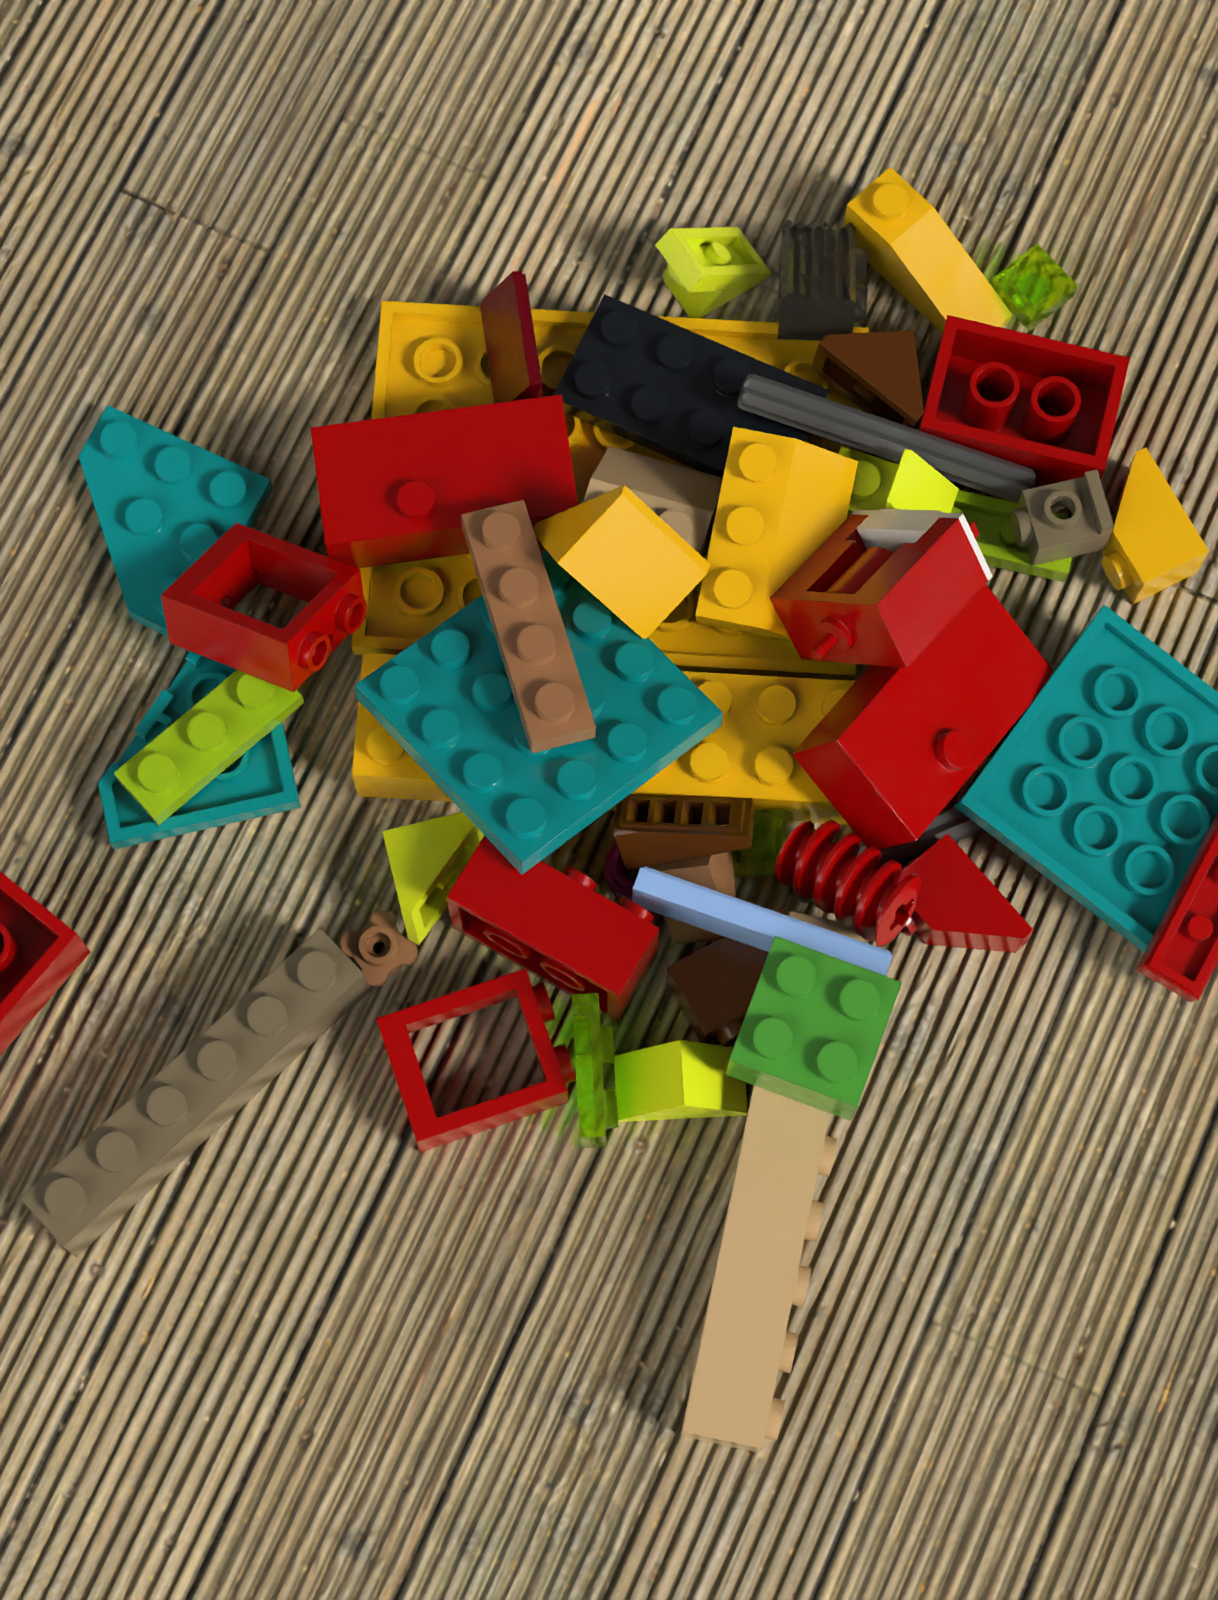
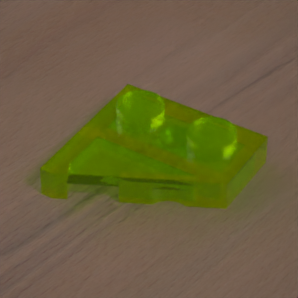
M599 993L572 994L580 1148L606 1147V1129L618 1128L616 1089H604L602 1064L615 1063L612 1024L600 1025Z

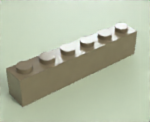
M321 928L318 929L26 1191L20 1199L66 1250L78 1257L366 996L370 989L365 975Z

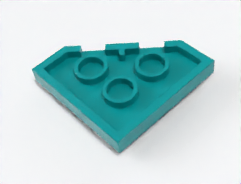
M107 405L78 457L132 620L168 636L161 594L235 523L249 528L253 527L273 490L272 482L269 478Z
M189 651L185 657V665L167 691L162 690L135 729L136 736L116 764L112 762L98 782L109 841L114 850L301 808L283 721L159 826L118 782L114 775L116 770L237 669Z

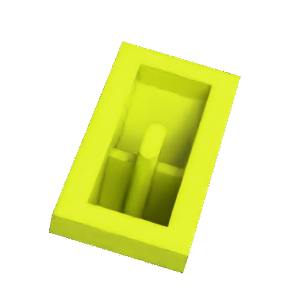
M463 812L382 831L408 940L418 945L421 944L447 908V895L484 837V834Z
M677 1040L615 1055L614 1072L617 1122L746 1116L748 1113L746 1082L726 1075L733 1047Z

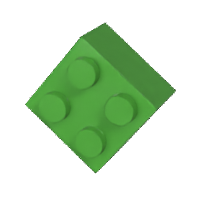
M775 936L731 1053L726 1075L851 1121L861 1099L902 982Z

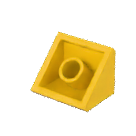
M625 485L535 523L533 529L535 537L553 559L642 639L649 637L707 575L710 563Z

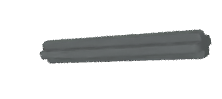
M749 374L742 383L738 395V406L742 410L900 463L905 448L912 450L946 479L1018 503L1022 490L1034 488L1036 473L1031 468L756 374Z

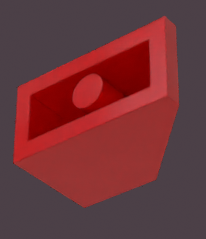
M948 833L902 870L897 884L913 873L923 879L915 909L902 932L907 936H911L915 932L925 945L1016 953L1027 943L1034 931Z

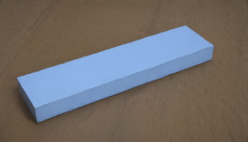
M646 866L644 868L640 867L633 886L632 901L646 910L767 952L770 951L774 937L777 936L884 976L887 974L893 957L890 954L891 951Z

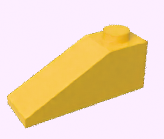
M889 167L847 204L841 238L942 333L947 315L997 327H1003L1011 320L1012 313L935 208L894 169Z

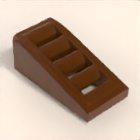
M629 794L616 804L612 827L613 835L626 870L747 849L752 847L756 808L752 798Z

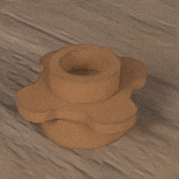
M386 910L373 913L370 923L359 931L346 932L340 943L341 950L347 957L354 958L365 975L368 985L373 987L385 984L387 977L396 974L403 965L409 966L413 964L418 955L416 943L403 937L396 927V916ZM376 943L385 945L383 953L377 954L373 951Z

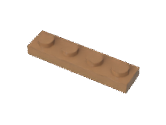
M524 500L462 514V530L531 754L595 738L596 725Z

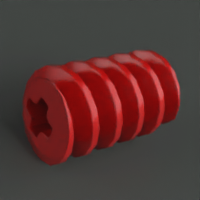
M833 819L824 822L816 830L814 823L811 821L799 825L788 836L777 856L774 868L775 879L786 887L794 886L795 892L804 899H814L816 907L826 914L834 913L835 919L844 926L855 927L856 934L866 941L875 940L876 947H884L892 942L912 916L922 888L923 879L913 873L897 884L902 873V865L893 859L878 869L881 862V851L871 846L858 855L861 848V838L854 833H850L839 840L841 825Z

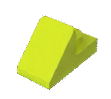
M739 227L670 228L655 244L668 263L667 269L662 275L663 281L689 318L705 316L763 282L771 274Z
M841 446L840 455L858 461L847 518L855 510L908 509L937 510L942 513H951L959 488L912 450L905 448L900 463L896 464Z

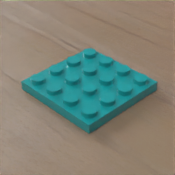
M547 550L541 553L596 725L595 738L531 754L483 595L355 684V693L358 701L521 875L722 726L723 712L649 638L642 639L562 568Z
M1103 605L1095 611L1055 666L1053 673L1034 701L1009 729L954 807L1137 948L1145 952L1218 813V692L1106 605Z

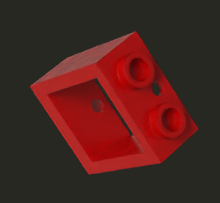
M235 523L161 594L168 637L171 644L292 692H295L313 672L320 670L327 661L328 656L349 634L355 633L361 627L366 618L367 611L359 568L239 523ZM258 583L309 602L284 629L232 610Z
M526 968L376 1018L420 1153L569 1102L566 1084L576 1081L573 1065L564 1043L552 1046L545 1023L556 1020L544 983L532 986ZM517 997L545 1081L437 1118L409 1033Z

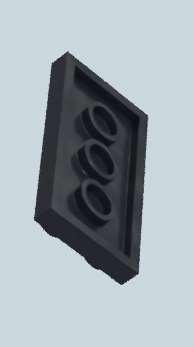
M604 294L553 396L562 394L564 412L701 472L723 478L733 427L796 438L804 442H808L811 435L807 431L740 409L738 406V395L743 381L749 374H756L828 399L829 390Z

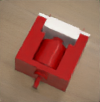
M908 509L855 510L769 599L801 659L908 668L991 579L992 573L975 540L980 534L974 521L968 525L963 513H942L937 510Z

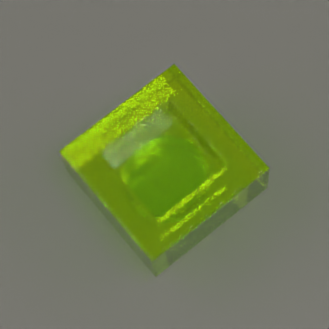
M1038 243L996 275L991 281V286L1009 311L1029 332L1072 299L1078 287Z
M787 810L755 811L752 847L732 851L734 878L775 877L774 868L777 856L784 842L793 831L792 812Z

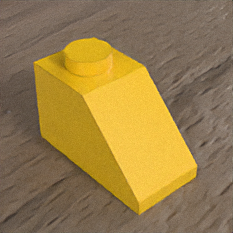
M1145 447L1135 452L1125 474L1112 517L1114 530L1105 549L1102 551L1104 556L1102 558V565L1108 580L1115 589H1124L1132 604L1196 574L1209 552L1148 449Z

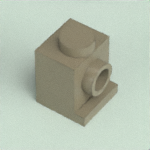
M1098 470L1085 472L1081 478L1022 490L1016 509L1011 510L1010 513L1011 528L1015 542L1018 547H1027L1032 566L1102 551L1105 549L1114 530L1113 520ZM1067 510L1069 519H1058L1052 513Z

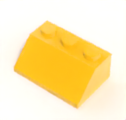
M733 427L706 559L710 563L707 575L702 579L695 614L697 624L792 642L769 598L847 519L858 461L796 438Z

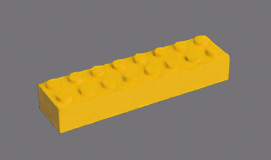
M362 653L360 681L391 660L396 654ZM682 671L723 712L722 726L631 794L752 798L756 808L755 820L824 823L833 819L840 825H848L793 757L792 753L856 681ZM358 701L352 777L357 795L360 797L453 802ZM616 805L608 811H615Z

